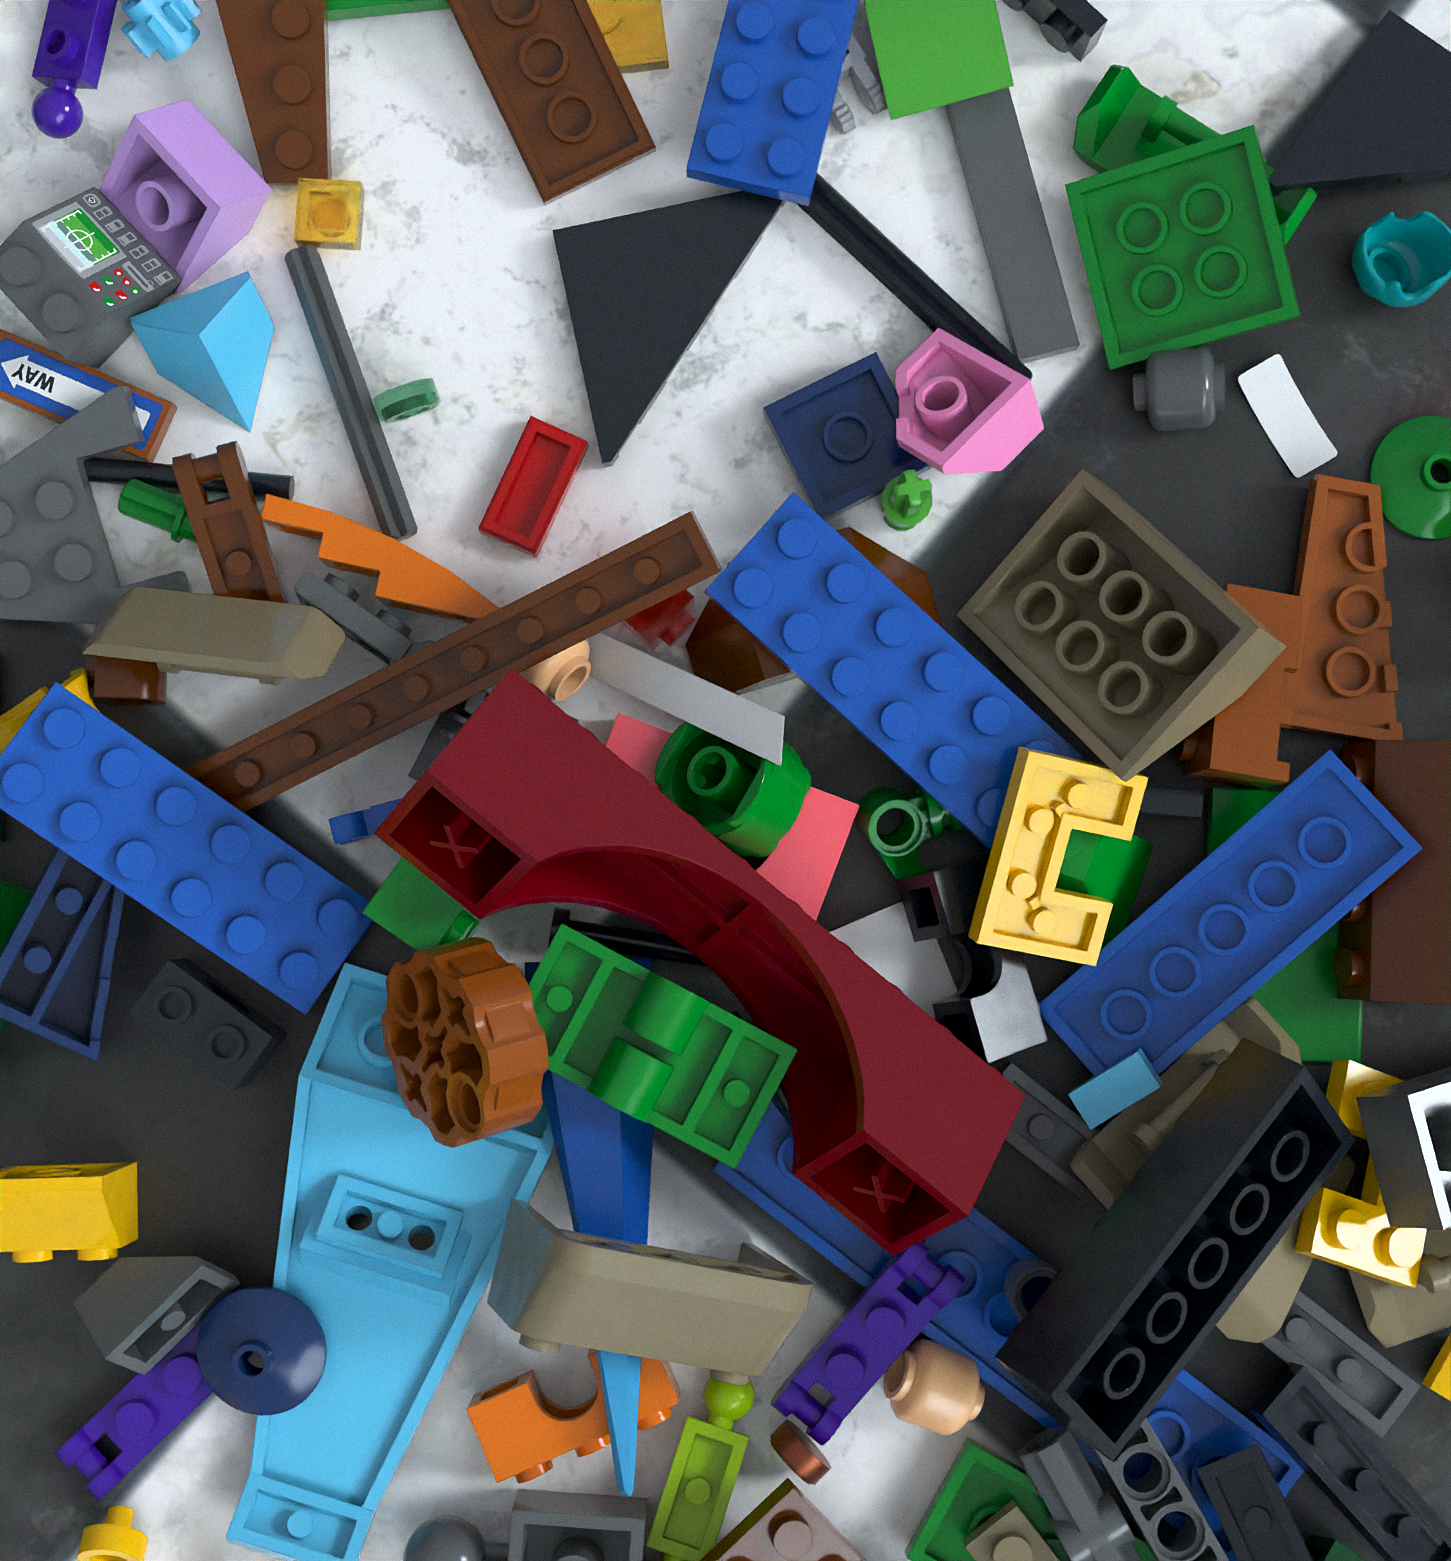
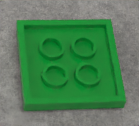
M1254 125L1065 184L1110 370L1115 371L1146 362L1148 357L1156 351L1202 346L1301 317L1258 134Z

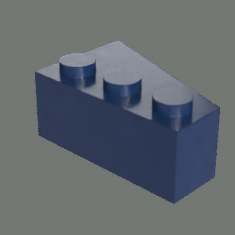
M56 846L0 949V1018L98 1062L106 1001L109 995L110 976L125 893Z

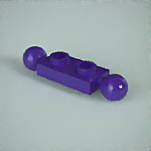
M49 0L32 72L33 78L49 87L37 94L31 108L35 125L45 135L56 139H63L72 136L81 127L83 108L79 99L75 96L76 89L98 88L117 0Z

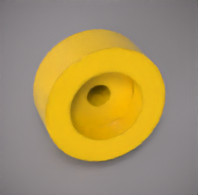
M125 1506L109 1507L105 1524L91 1525L83 1530L77 1560L144 1561L149 1538L143 1532L131 1528L135 1511Z

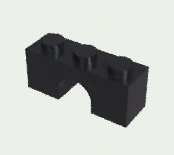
M990 854L955 861L896 880L914 942L944 937L958 948L963 959L964 977L959 990L950 998L932 1004L936 1020L939 1024L948 1028L959 1041L986 1063L1047 1041L1041 1019V1007L1033 992L1023 957L1024 952L979 944L968 937Z

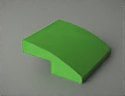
M864 0L891 120L1014 86L995 0Z

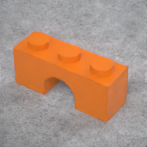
M589 1349L588 1359L597 1378L598 1390L591 1399L581 1405L564 1407L551 1402L541 1391L533 1370L473 1395L466 1410L497 1483L512 1476H515L517 1483L530 1481L548 1472L553 1467L551 1461L553 1458L575 1450L577 1457L586 1456L611 1443L595 1349ZM641 1357L637 1430L639 1431L651 1428L667 1420L673 1414L670 1407L679 1404L680 1388L669 1362Z

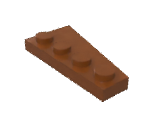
M1317 474L1310 479L1292 595L1303 597L1298 669L1295 674L1290 673L1285 699V705L1294 706L1292 729L1365 742L1374 740H1403L1402 722L1397 723L1394 692L1399 691L1397 666L1391 663L1388 628L1393 627L1391 601H1386L1383 576V568L1387 567L1380 485Z

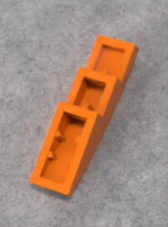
M266 494L261 519L273 530L321 540L318 558L329 568L378 578L375 597L384 605L469 624L500 609L450 570L392 537L330 511Z

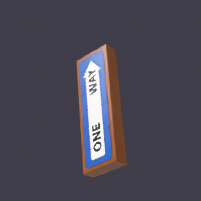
M0 329L1 400L60 425L112 388L121 385L130 387L146 443L120 451L146 462H154L178 408L173 402L86 365L67 361L56 352Z

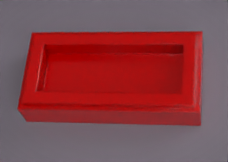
M530 416L478 527L479 532L537 558L589 447L588 441Z

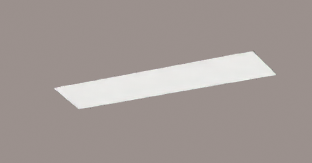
M598 633L587 639L590 647L588 661L591 663L589 676L781 766L785 716L605 634Z

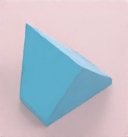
M249 271L130 317L131 325L159 375L250 433L275 327Z

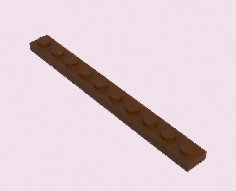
M690 511L183 771L241 812H245L497 685L511 668L519 674L721 572L723 569L694 511Z

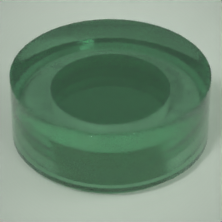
M433 378L412 381L389 389L374 397L380 419L385 421V423L398 422L418 416L436 408L441 401Z

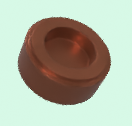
M786 1419L770 1435V1443L777 1454L807 1484L815 1485L832 1468L819 1448L792 1421Z

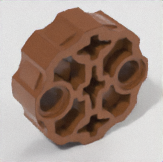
M470 937L415 951L412 958L395 962L386 979L387 1004L386 1010L381 1017L385 1050L391 1058L396 1073L397 1090L411 1116L420 1119L429 1128L436 1142L452 1148L532 1122L543 1104L541 1086L543 1074L549 1068L546 1034L539 1025L533 1008L532 991L517 965L505 961L497 953L491 941L478 937Z

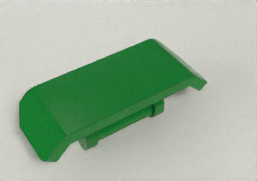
M1114 64L1109 67L1077 117L1073 150L1085 164L1097 172L1103 173L1221 134L1177 107L1178 103L1170 97L1164 95L1162 98L1141 85L1129 67ZM1263 157L1269 179L1275 168L1265 163L1267 159ZM1314 188L1282 191L1279 196H1272L1284 247L1316 199L1318 193L1317 191L1315 192Z

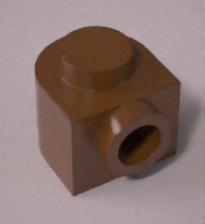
M86 655L85 669L89 689H94V698L108 706H157L166 704L167 672L159 671L156 662Z

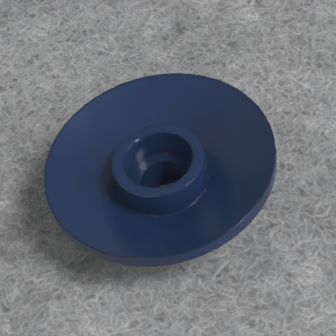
M251 1286L229 1293L219 1300L205 1316L197 1337L196 1352L198 1365L209 1388L227 1405L252 1415L280 1414L300 1405L318 1385L326 1365V1340L318 1319L300 1299L278 1288ZM245 1352H257L264 1361V1367L258 1368L253 1366L246 1359Z

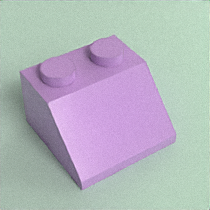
M189 99L135 114L99 188L183 279L172 291L174 295L187 289L250 232L272 191L269 185Z

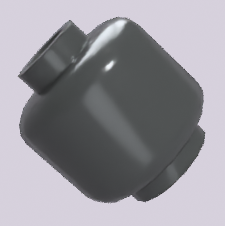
M1202 346L1153 352L1147 359L1146 372L1133 375L1135 411H1147L1151 426L1158 431L1209 427L1214 422L1217 411H1226L1224 360L1214 361L1211 351Z

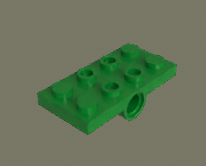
M564 924L560 925L529 983L532 991L533 1008L538 1023L546 1034L548 1070L587 1090V1092L612 1107L640 1121L647 1122L736 1169L798 1049Z

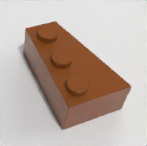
M1227 583L1221 588L1287 647L1240 698L1179 742L1176 749L1177 760L1184 761L1182 777L1259 790L1289 782L1290 763L1277 761L1280 730L1281 728L1291 729L1294 720V706L1285 705L1289 675L1290 673L1295 674L1298 669L1303 597Z

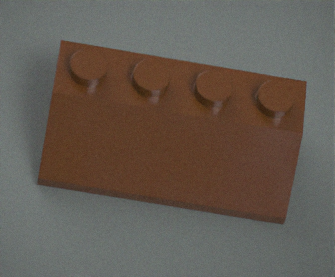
M1451 739L1374 740L1344 744L1341 762L1423 849L1339 920V950L1336 952L1333 962V973L1338 983V998L1376 1002L1451 1005Z

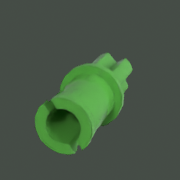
M908 469L903 471L900 476L893 478L885 486L882 493V512L885 513L886 516L883 519L890 528L896 531H907L914 528L928 516L932 507V485L930 480H922L916 476L914 469Z

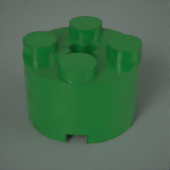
M688 722L680 725L669 737L660 752L655 767V783L661 786V793L685 813L693 816L703 828L737 856L752 855L760 858L771 854L776 849L779 840L786 835L796 821L802 808L804 797L811 787L809 770L803 766L797 752L786 741L783 740L781 766Z

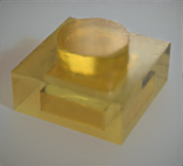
M298 178L294 241L298 247L314 245L316 248L361 251L365 189L361 181Z

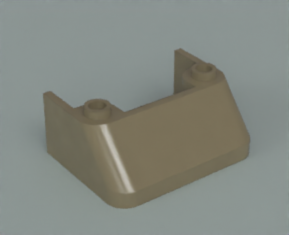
M512 1199L487 1304L509 1328L521 1334L519 1344L536 1351L558 1353L561 1344L708 1368L710 1369L709 1375L715 1379L737 1385H747L750 1376L765 1374L806 1313L813 1282L754 1244L742 1242L738 1261H730L559 1229L525 1201Z

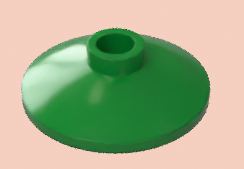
M1420 416L1407 420L1392 429L1381 440L1372 456L1369 467V483L1380 485L1383 518L1395 529L1408 536L1423 540H1441L1451 537V418ZM1433 463H1440L1447 469L1449 477L1446 483H1438L1432 478L1430 468Z

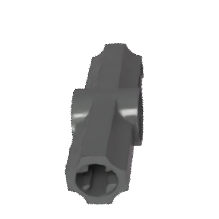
M1063 1426L1047 1429L1029 1439L1027 1444L1017 1451L1022 1461V1466L1051 1514L1047 1519L1070 1561H1141L1132 1545V1542L1136 1540L1106 1486L1100 1487L1068 1429Z

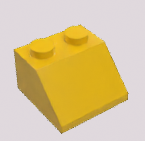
M137 1162L14 1165L0 1169V1252H12L13 1262L29 1263L53 1259V1250H77V1259L84 1261L112 1259L118 1256V1248H122L138 1239Z

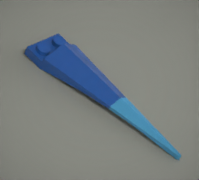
M628 958L652 971L651 958ZM525 962V979L528 985L541 962ZM547 1069L543 1074L541 1087L555 1141L574 1231L647 1245L654 1126L612 1107L587 1092V1090ZM596 1350L616 1484L622 1494L631 1497L635 1479L641 1357Z

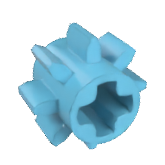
M126 0L122 5L123 11L131 21L126 23L121 28V31L145 58H148L157 51L164 61L172 60L192 46L200 35V31L192 22V19L197 17L202 10L194 0Z

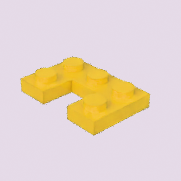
M1019 746L968 937L979 944L1096 966L1113 904L1102 897L1055 888L1071 829L1131 841L1148 777L1138 773L1125 782L1108 766Z
M1336 1060L1332 1062L1326 1098L1350 1133L1367 1140L1356 1097L1404 1082V1080L1351 1060ZM1370 1153L1361 1200L1325 1187H1320L1303 1209L1295 1251L1399 1287L1416 1288L1427 1229L1390 1227Z

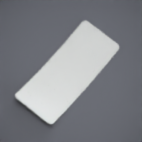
M1275 354L1238 377V382L1255 415L1295 477L1300 478L1337 456V450L1305 403L1281 355Z

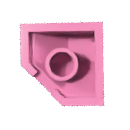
M937 328L895 369L896 391L899 397L896 439L899 447L945 475L1002 471L1044 429L1029 378L940 328Z

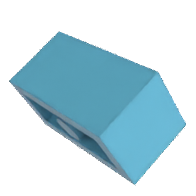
M1139 1048L1072 1089L1068 1096L1091 1130L1160 1088L1163 1081L1142 1049Z

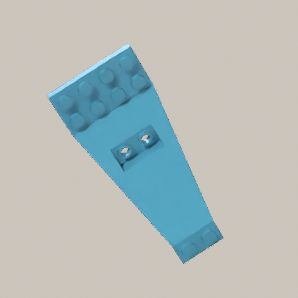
M348 963L343 965L298 1076L273 1288L286 1291L300 1299L318 1319L326 1340V1365L318 1385L300 1405L280 1414L257 1415L250 1473L226 1534V1540L229 1543L286 1561H359L373 1517L494 1275L511 1200H522L529 1204L549 1164L555 1146L542 1087L543 1104L532 1122L455 1148L436 1142L429 1128L420 1119L412 1117L397 1090V1077L391 1058L385 1050L381 1017L386 1010L387 976ZM355 1214H364L370 1218L371 1224L364 1230L356 1231L347 1225V1221ZM418 1233H424L429 1235L434 1243L426 1250H417L410 1245L409 1240Z

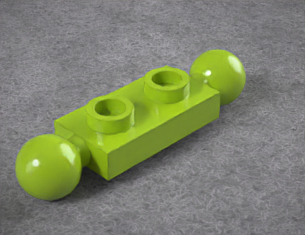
M710 1376L703 1392L705 1405L710 1412L707 1421L692 1416L687 1417L646 1544L647 1547L664 1552L662 1561H700L716 1545L750 1436L732 1430L734 1421L744 1417L753 1406L755 1390L750 1378L747 1385H737Z

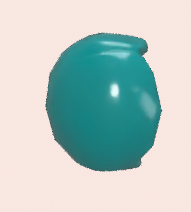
M1426 210L1408 218H1396L1394 212L1391 211L1372 222L1358 236L1353 247L1352 267L1361 290L1367 296L1390 307H1414L1426 301L1451 278V229L1435 214Z

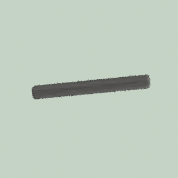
M303 245L292 249L285 254V262L382 534L392 537L397 541L408 539L417 533L418 528L321 256L314 245Z

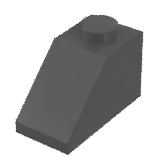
M197 1256L120 1257L110 1268L99 1274L94 1283L73 1304L105 1360L145 1375L205 1318L219 1300L231 1293L240 1283L234 1274Z

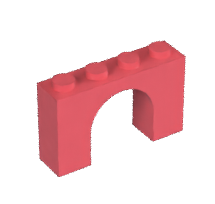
M618 713L606 747L631 768L644 775L659 791L661 790V786L655 783V767L660 752L672 733ZM810 787L804 797L803 805L796 821L786 835L779 840L776 849L755 871L786 897L798 903L803 911L816 921L860 805Z

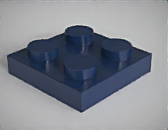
M877 352L763 407V415L810 507L825 521L883 493L885 486L893 478L900 476L903 471L914 469L917 476L932 467L899 447L896 439L899 397Z

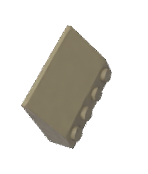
M1084 469L1077 474L957 613V616L1125 782L1240 698L1287 647L1116 492Z

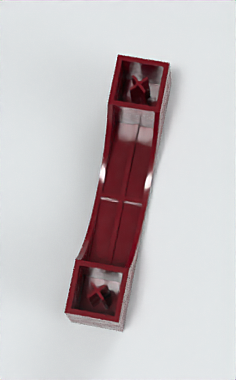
M511 668L375 830L374 834L479 920L502 910L527 904L549 902L576 903L604 908L629 916L674 939L697 956L726 984L751 1016L757 1028L798 1049L782 1079L791 1117L793 1136L792 1174L892 1256L968 1217L1026 1095L1006 1080L996 1068L988 1065L959 1041L948 1028L939 1024L905 996L900 988L887 981L857 956L847 944L838 940L804 912L798 903L786 897L756 872L745 859L737 856L703 828L693 816L685 813L655 788L644 775L631 768L601 743L591 731L582 727L548 699L537 686L529 683Z

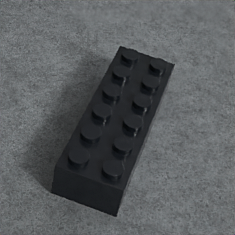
M1242 1038L1228 1058L1218 1066L1214 1076L1189 1108L1178 1117L1174 1127L1150 1158L1136 1171L1132 1181L1107 1213L1096 1222L1089 1236L1064 1268L1054 1276L1050 1286L1021 1323L1011 1331L1007 1341L994 1356L1056 1422L1112 1462L1356 1141L1306 1067L1246 1038Z

